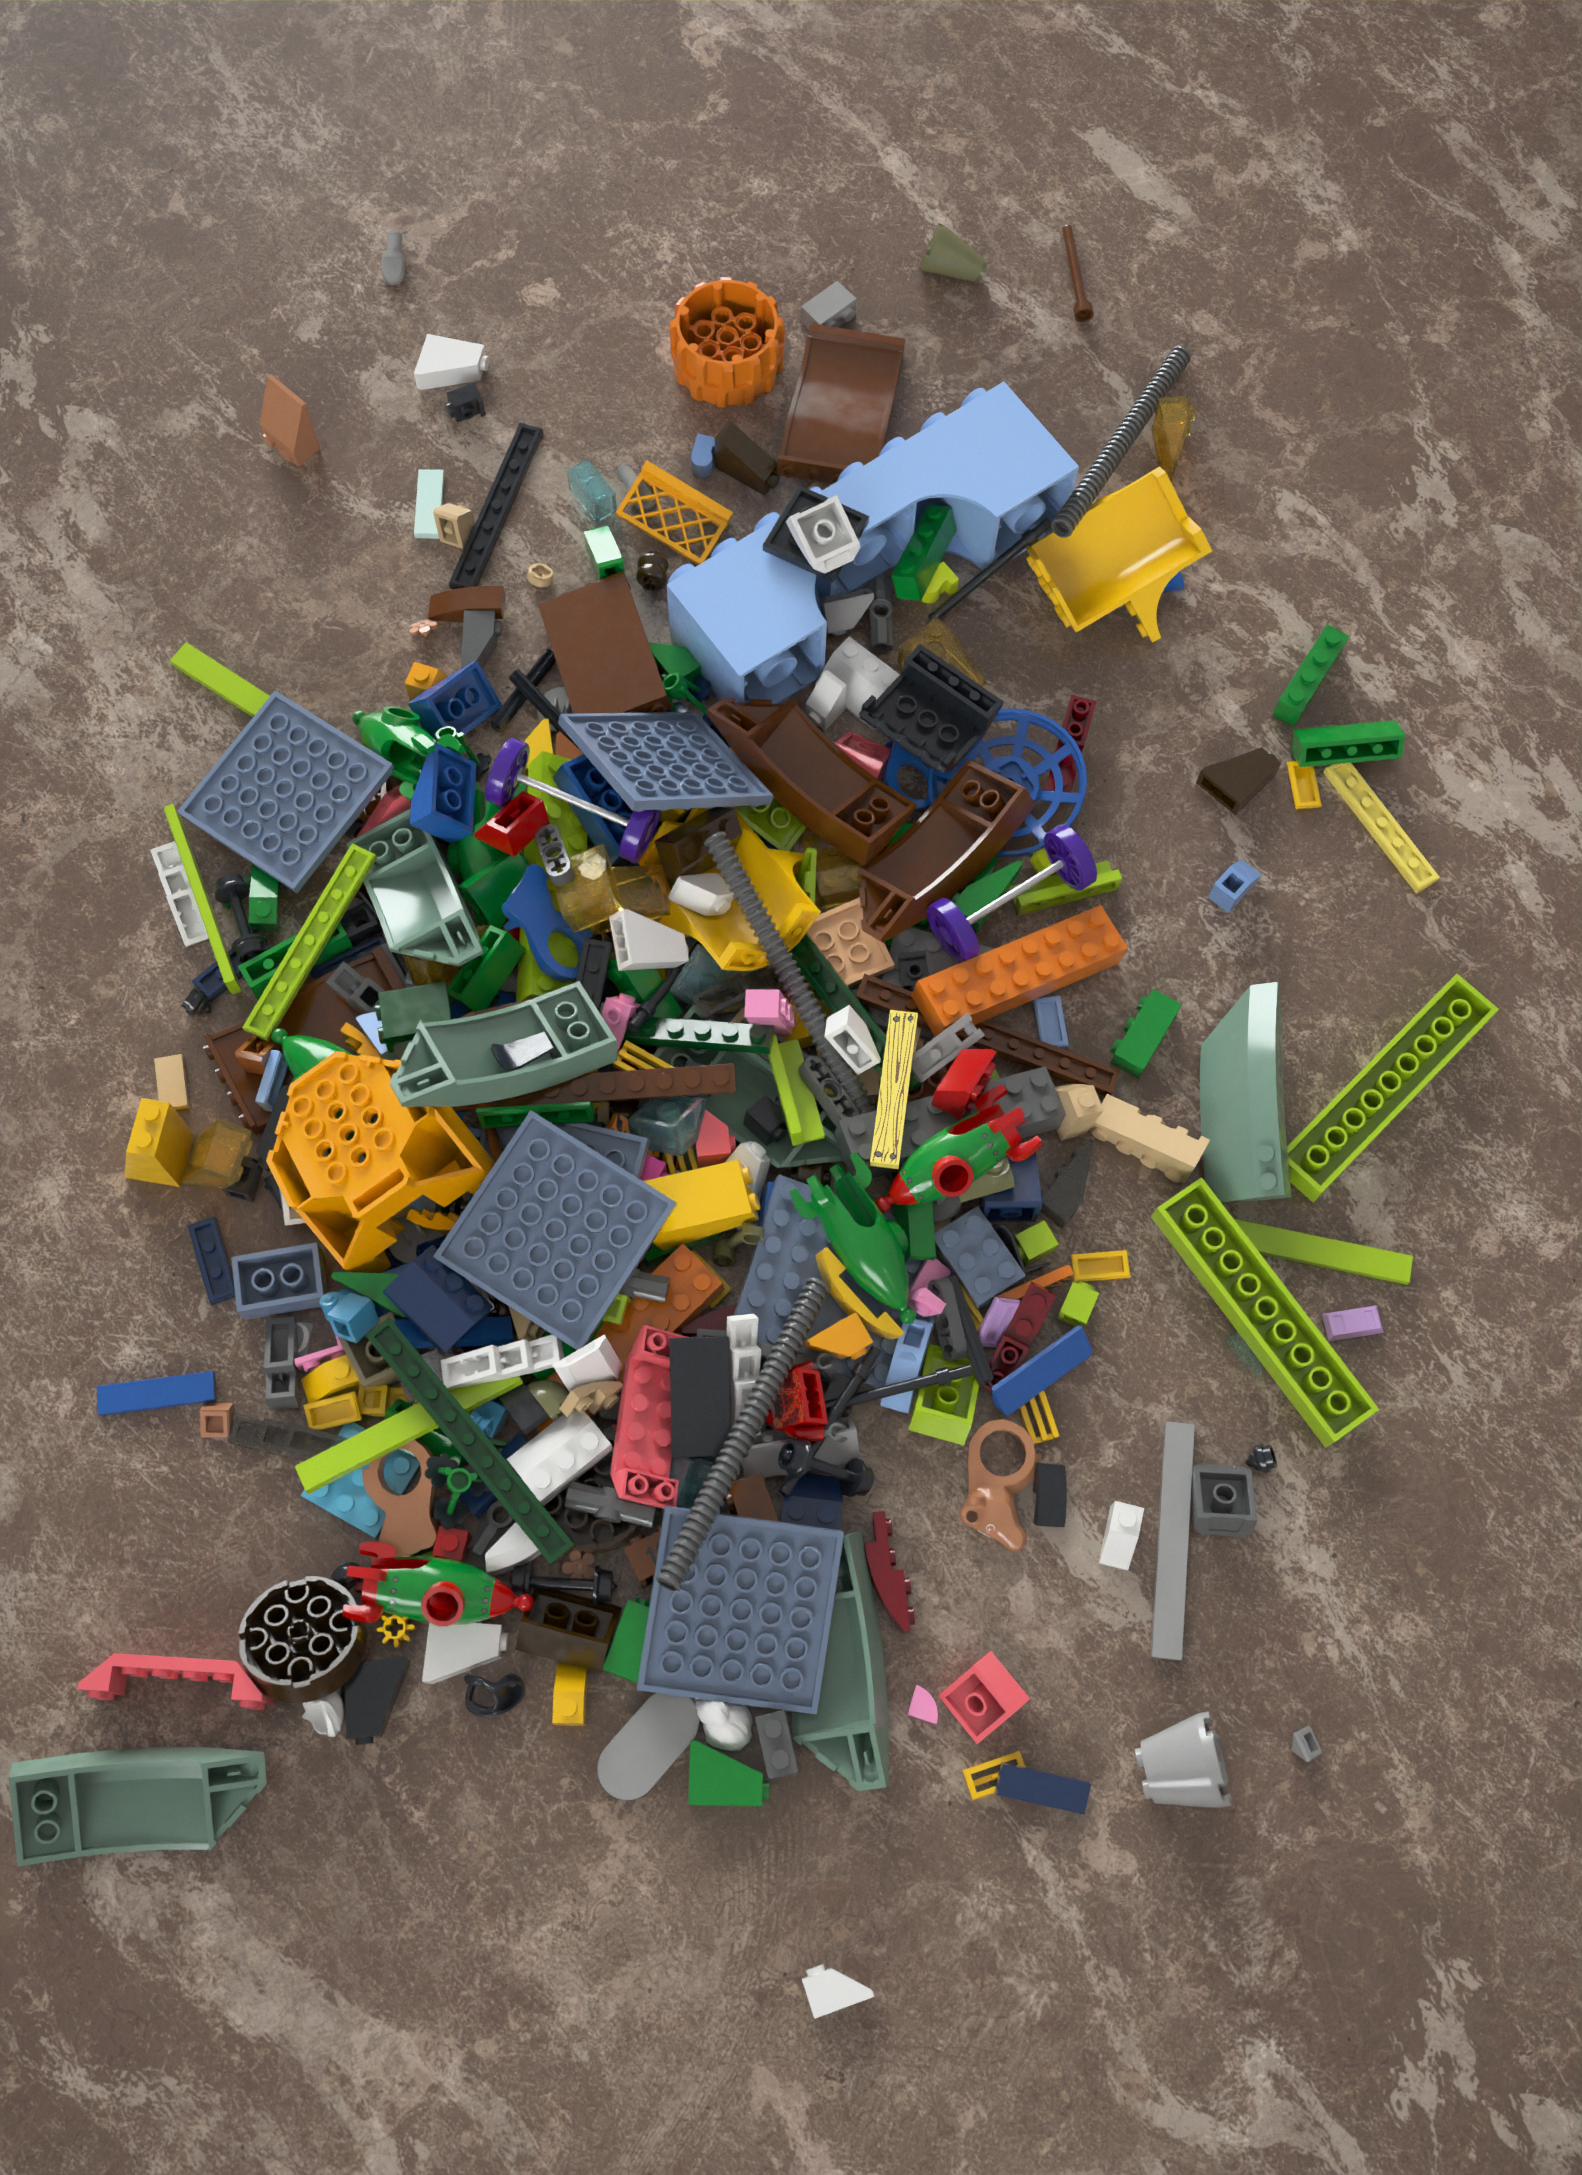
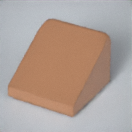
M205 1403L201 1407V1438L231 1437L233 1403Z

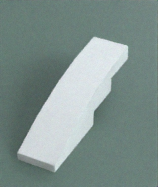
M175 841L151 849V854L159 872L158 875L185 947L209 939Z
M755 1314L727 1317L726 1336H729L731 1429L733 1425H737L735 1421L737 1417H741L739 1413L741 1409H745L743 1405L745 1401H749L747 1397L749 1393H753L752 1387L756 1385V1379L760 1374L761 1349L757 1346L759 1318Z
M554 1335L532 1341L523 1339L500 1347L490 1345L441 1360L444 1385L447 1389L466 1387L552 1368L553 1364L564 1358L562 1340Z

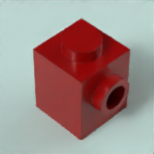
M439 1525L432 1555L437 1558L452 1559L466 1563L469 1553L467 1546L473 1536L468 1531L454 1528L445 1529Z

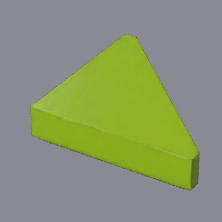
M807 848L796 881L815 904L817 851L813 848Z

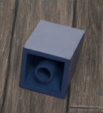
M1036 1152L1020 1162L1012 1161L1006 1156L1013 1174L1015 1187L979 1197V1208L989 1223L1036 1222L1042 1208Z

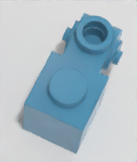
M342 1289L339 1292L326 1293L320 1298L319 1302L326 1320L330 1321L334 1334L337 1337L357 1343L379 1322L375 1305L366 1296H359Z
M495 1398L473 1409L469 1416L486 1437L493 1438L502 1431L509 1412L500 1400Z

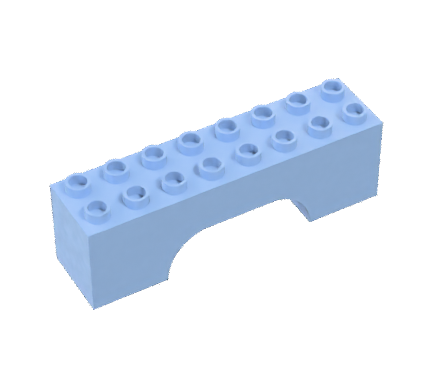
M1005 382L1000 383L987 392L984 388H978L964 399L959 409L946 416L942 412L932 415L922 425L920 432L906 441L902 437L892 439L883 447L879 457L866 465H863L861 462L849 465L840 474L838 481L824 490H821L819 487L810 489L828 498L837 495L841 504L869 516V523L858 540L860 543L858 553L853 561L843 565L834 582H830L763 551V543L780 517L776 512L770 513L756 524L753 533L739 541L735 538L726 539L714 549L711 558L696 567L692 564H685L673 572L667 584L671 641L675 646L686 647L701 666V676L705 680L710 681L709 689L719 701L723 698H735V702L750 703V699H772V704H781L816 682L825 667L827 622L821 614L819 598L859 590L867 585L870 579L875 578V576H881L896 567L928 505L946 506L952 509L957 530L945 553L962 557L983 570L1021 539V535L1026 530H1032L1046 517L1052 523L1074 491L1079 466ZM1050 527L1042 535H1040L1038 537V540L1046 536L1047 534L1051 533L1053 531L1052 528ZM1026 548L1023 549V550H1022L1019 554H1017L1015 557H1017V556L1020 555L1021 553L1025 552V551H1026Z

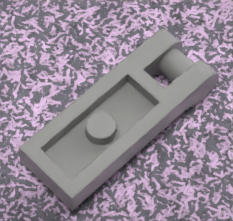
M966 1013L913 1053L911 1069L921 1082L957 1057L962 1049L969 1048L985 1035L980 1028L977 1030L971 1022L973 1018L969 1013ZM961 1028L968 1035L963 1041L956 1034Z

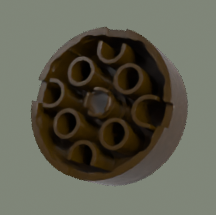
M602 1432L614 1449L615 1435ZM613 1451L574 1482L588 1486L596 1484L601 1489L602 1487L615 1488L610 1476ZM569 1486L543 1506L575 1545L571 1550L581 1553L596 1554L614 1550L631 1540L642 1527L641 1525L621 1521V1523L606 1521L595 1517L594 1514L565 1508Z
M305 1576L304 1580L290 1583L288 1580H285L266 1590L249 1607L239 1627V1654L250 1677L265 1695L286 1703L311 1702L335 1692L356 1672L365 1654L367 1633L364 1622L343 1616L342 1610L344 1605H357L352 1595L342 1585L331 1579L319 1576Z

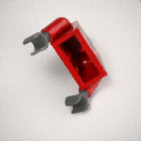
M822 1353L818 1356L817 1362L814 1363L810 1360L792 1366L791 1370L788 1371L787 1378L784 1379L783 1386L780 1387L779 1394H776L775 1402H772L771 1410H768L769 1414L765 1420L769 1425L774 1426L776 1430L785 1431L788 1437L796 1440L805 1439L809 1442L825 1441V1437H830L842 1443L848 1439L844 1436L836 1437L838 1429L847 1428L841 1423H833L828 1429H824V1426L828 1424L820 1371L818 1370H822L827 1375L836 1372L837 1367L834 1364L825 1366L827 1362L834 1360L830 1354Z

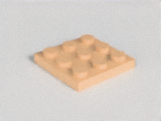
M860 897L820 914L807 932L849 988L860 984L864 974L876 977L895 969V964L885 943L880 942L862 930L863 909L860 907Z

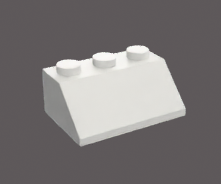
M848 637L832 653L815 686L826 670L847 684L845 709L874 731L876 728L860 719L859 713L862 705L871 695L876 697L877 700L900 674L851 637Z
M577 1411L568 1417L564 1414L507 1460L544 1506L567 1488L571 1482L577 1480L613 1451V1447L585 1412L580 1413Z

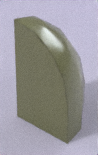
M544 1379L533 1381L527 1385V1388L553 1421L564 1414L559 1408L570 1392L560 1383Z

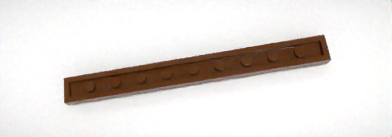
M864 974L856 994L861 1004L890 1014V1010L918 1013L917 1025L931 1030L911 996L912 991ZM988 1020L974 1025L977 1030L980 1028L985 1034L972 1045L974 1047L992 1049L997 1052L996 1055L1032 1069L1046 1066L1049 1075L1073 1084L1094 1085L1096 1093L1103 1096L1107 1094L1112 1096L1120 1070ZM964 1030L956 1033L961 1041L968 1037Z
M732 1063L587 1073L539 1091L487 1103L453 1106V1110L456 1113L476 1111L479 1108L574 1102L600 1103L736 1093L735 1065Z

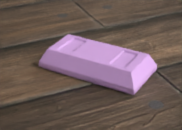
M994 1297L978 1329V1335L983 1347H998L1021 1302L1020 1300Z
M1377 1305L1322 1314L1328 1342L1384 1333Z

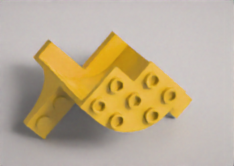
M1159 466L1121 490L1095 499L1069 537H1059L1052 531L1039 539L1031 547H1026L1029 554L1026 560L1038 577L1037 580L1041 588L1054 604V609L1066 628L1071 626L1075 632H1078L1125 604L1132 617L1136 615L1139 621L1136 627L1143 638L1147 636L1153 643L1161 638L1157 626V606L1164 588L1179 571L1212 552V549L1202 529L1188 517L1167 473Z
M692 808L684 823L705 812L708 808ZM735 809L742 835L734 854H738V862L743 863L742 869H746V876L751 878L750 884L755 885L754 891L760 894L758 898L763 900L764 904L762 906L767 907L768 911L766 913L772 916L771 922H775V929L780 931L779 937L784 938L783 944L784 946L788 945L789 949L787 951L789 952L805 936L821 913L796 881L804 853L768 849ZM663 822L644 856L638 862L671 904L659 923L683 933L685 939L693 937L698 940L722 970L751 971L769 965L770 961L766 958L767 953H763V945L758 944L759 938L754 937L755 931L750 929V922H746V914L742 915L741 910L743 909L738 907L737 899L732 900L731 906L725 914L704 916L668 898L671 890L654 841L684 823ZM714 866L703 874L718 873L721 876L720 873L722 871Z

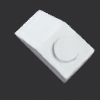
M828 670L822 674L807 700L805 711L808 718L824 731L845 711L847 684Z
M718 873L679 876L668 898L704 916L725 914L729 910L734 899V892L729 891L730 886L725 884V880Z
M850 1005L827 1018L824 1037L857 1075L880 1063V1056L867 1025Z
M1115 1501L1110 1506L1099 1564L1128 1571L1139 1537L1144 1508Z
M824 1964L806 1970L807 1977L802 1978L814 2019L874 1997L873 1991L870 1988L832 1968L825 1970Z

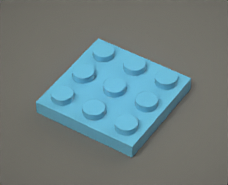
M354 1422L344 1424L331 1447L366 1429ZM400 1449L392 1452L387 1458L383 1469L384 1479L388 1487L395 1493L404 1495L420 1470V1463L412 1455ZM369 1464L310 1494H307L305 1489L302 1492L301 1496L371 1537L379 1538L386 1513L376 1505L366 1492L362 1469H368Z

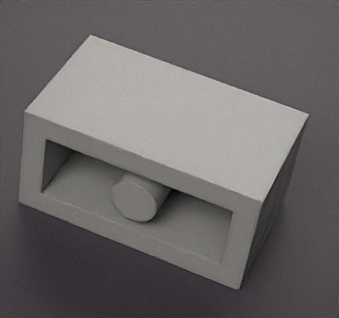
M838 281L801 306V323L807 329L810 323L838 328L843 323L851 321L856 315V298Z

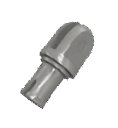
M397 231L388 232L387 251L382 254L381 274L383 280L392 286L399 285L405 277L406 257L401 253L403 235Z
M624 463L618 467L616 473L628 487L627 494L638 476L630 464ZM642 481L638 488L640 497L654 494L652 487ZM655 499L641 502L644 513H650L657 507ZM634 503L636 508L639 509L638 503Z

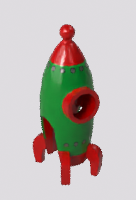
M1003 1084L986 1091L976 1100L978 1112L944 1128L925 1141L909 1156L894 1178L888 1196H881L875 1201L881 1213L888 1212L892 1204L914 1205L940 1200L947 1196L957 1197L964 1194L973 1182L994 1168L1006 1156L1012 1161L1020 1162L1034 1154L1043 1145L1038 1136L1020 1144L1023 1139L1016 1128L1026 1122L1023 1117L1025 1114L1020 1106L1005 1114L999 1103L994 1105L1008 1093Z
M365 1542L360 1544L359 1554L376 1557L372 1558L371 1568L348 1566L346 1575L347 1577L364 1579L363 1582L356 1581L355 1592L362 1593L361 1601L363 1606L344 1605L342 1611L344 1617L365 1623L377 1621L382 1613L386 1612L442 1627L471 1624L491 1619L506 1613L513 1607H518L521 1611H529L534 1605V1600L529 1594L516 1596L506 1584L477 1566L437 1557H396V1550L390 1544Z

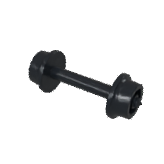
M237 873L220 877L216 881L215 899L220 903H231L241 935L240 938L232 943L231 950L238 956L241 963H245L265 952L268 940L265 935L252 934L241 900L250 894V885Z
M805 1439L798 1441L788 1440L784 1443L779 1453L778 1463L780 1468L787 1471L788 1475L792 1478H801L808 1469L818 1471L840 1479V1490L847 1497L855 1495L865 1496L872 1488L874 1472L861 1459H851L844 1468L813 1457V1447Z
M528 1562L527 1565L515 1566L513 1577L508 1580L512 1586V1591L518 1597L522 1594L532 1596L533 1588L593 1591V1606H597L600 1602H611L612 1592L618 1587L613 1582V1571L601 1569L600 1565L595 1567L594 1579L533 1576V1562Z

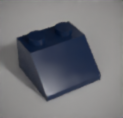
M810 1473L803 1475L789 1497H783L780 1522L839 1530L843 1494L839 1484L840 1479Z

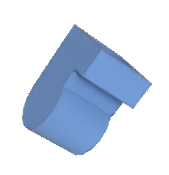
M697 434L691 453V469L693 474L699 478L711 475L713 459H715V437Z

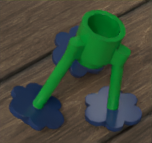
M679 672L666 676L662 683L672 709L665 712H689V707L684 706L682 702L673 703L672 699L682 700L686 697L688 702L693 703L704 713L702 718L709 727H713L714 723L707 715V708L701 704L702 700L710 696V681L705 680L702 676H697L693 683H691Z

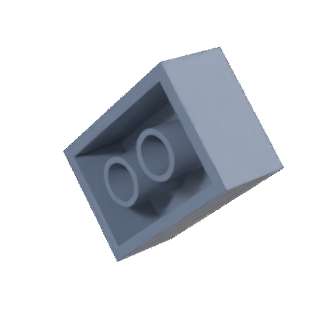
M978 1206L934 1233L936 1256L943 1265L950 1269V1275L958 1277L960 1285L978 1311L990 1305L994 1297L1023 1283L1026 1277L1025 1273Z
M317 1242L231 1257L237 1313L244 1320L321 1307L320 1298L328 1293L324 1252Z

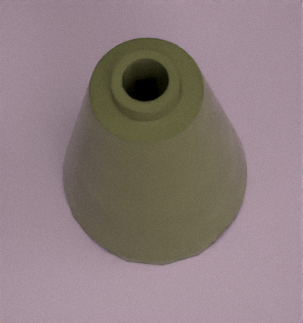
M938 223L919 269L924 272L976 282L977 278L982 280L988 266L984 264L985 258L946 226Z

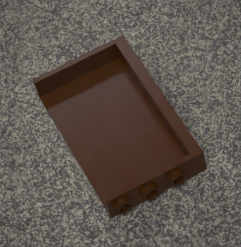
M624 571L611 574L607 578L594 583H588L581 588L565 592L558 597L538 604L573 714L656 713L672 709Z

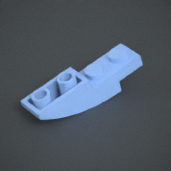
M916 1313V1319L913 1323H903L901 1329L905 1333L898 1338L885 1385L920 1377L924 1358L935 1326L933 1315L923 1318ZM916 1390L882 1398L881 1406L908 1414Z

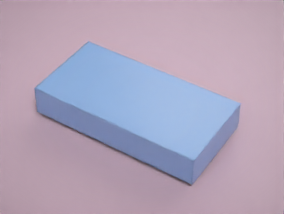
M1050 996L1033 1000L1039 1040L1062 1049H1068L1069 1044L1061 997Z
M271 1050L255 1100L265 1111L271 1112L288 1070L284 1055L276 1050Z

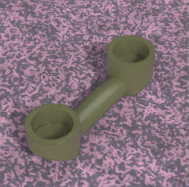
M742 1223V1229L729 1239H722L715 1245L712 1261L719 1266L733 1265L735 1263L736 1247L742 1242L756 1245L759 1237L760 1242H763L765 1230L754 1224Z

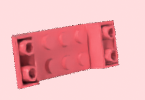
M643 1325L625 1361L622 1383L624 1386L621 1390L610 1476L619 1498L664 1509L665 1506L676 1507L679 1486L678 1480L669 1478L672 1459L669 1338L687 1336Z
M114 1653L78 1683V1690L86 1691L87 1697L95 1698L96 1700L114 1701L115 1695L125 1696L128 1675L130 1677L148 1678L150 1672L152 1676L160 1677V1679L178 1680V1676L181 1674L182 1678L199 1682H208L209 1676H212L213 1680L233 1684L231 1699L240 1702V1707L264 1711L265 1705H275V1699L265 1695L252 1680L244 1664L237 1661Z

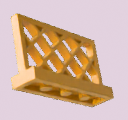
M646 460L639 476L618 507L615 515L695 564L700 565L706 561L722 533L732 521L733 512ZM642 481L652 486L654 494L640 497L638 488ZM669 496L674 500L675 507L662 510L659 498ZM655 499L658 511L644 514L641 502ZM638 503L641 515L631 517L624 512L627 505ZM690 509L695 512L697 520L683 523L680 511ZM677 512L680 524L666 527L663 515ZM660 516L662 528L653 530L647 526V518ZM712 522L719 527L715 534L705 536L702 524ZM698 525L701 537L688 540L685 528ZM681 529L684 541L674 543L669 540V531ZM703 542L705 551L700 558L691 553L690 544Z

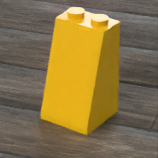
M141 1098L126 1151V1178L176 1187L181 1186L194 1134L169 1102Z
M739 1160L643 1181L677 1203V1206L653 1241L663 1251L680 1246L682 1243L686 1244L741 1226L742 1223L759 1220L757 1210L760 1209V1203L756 1193L752 1194L750 1184L753 1183L752 1173L749 1167H744Z

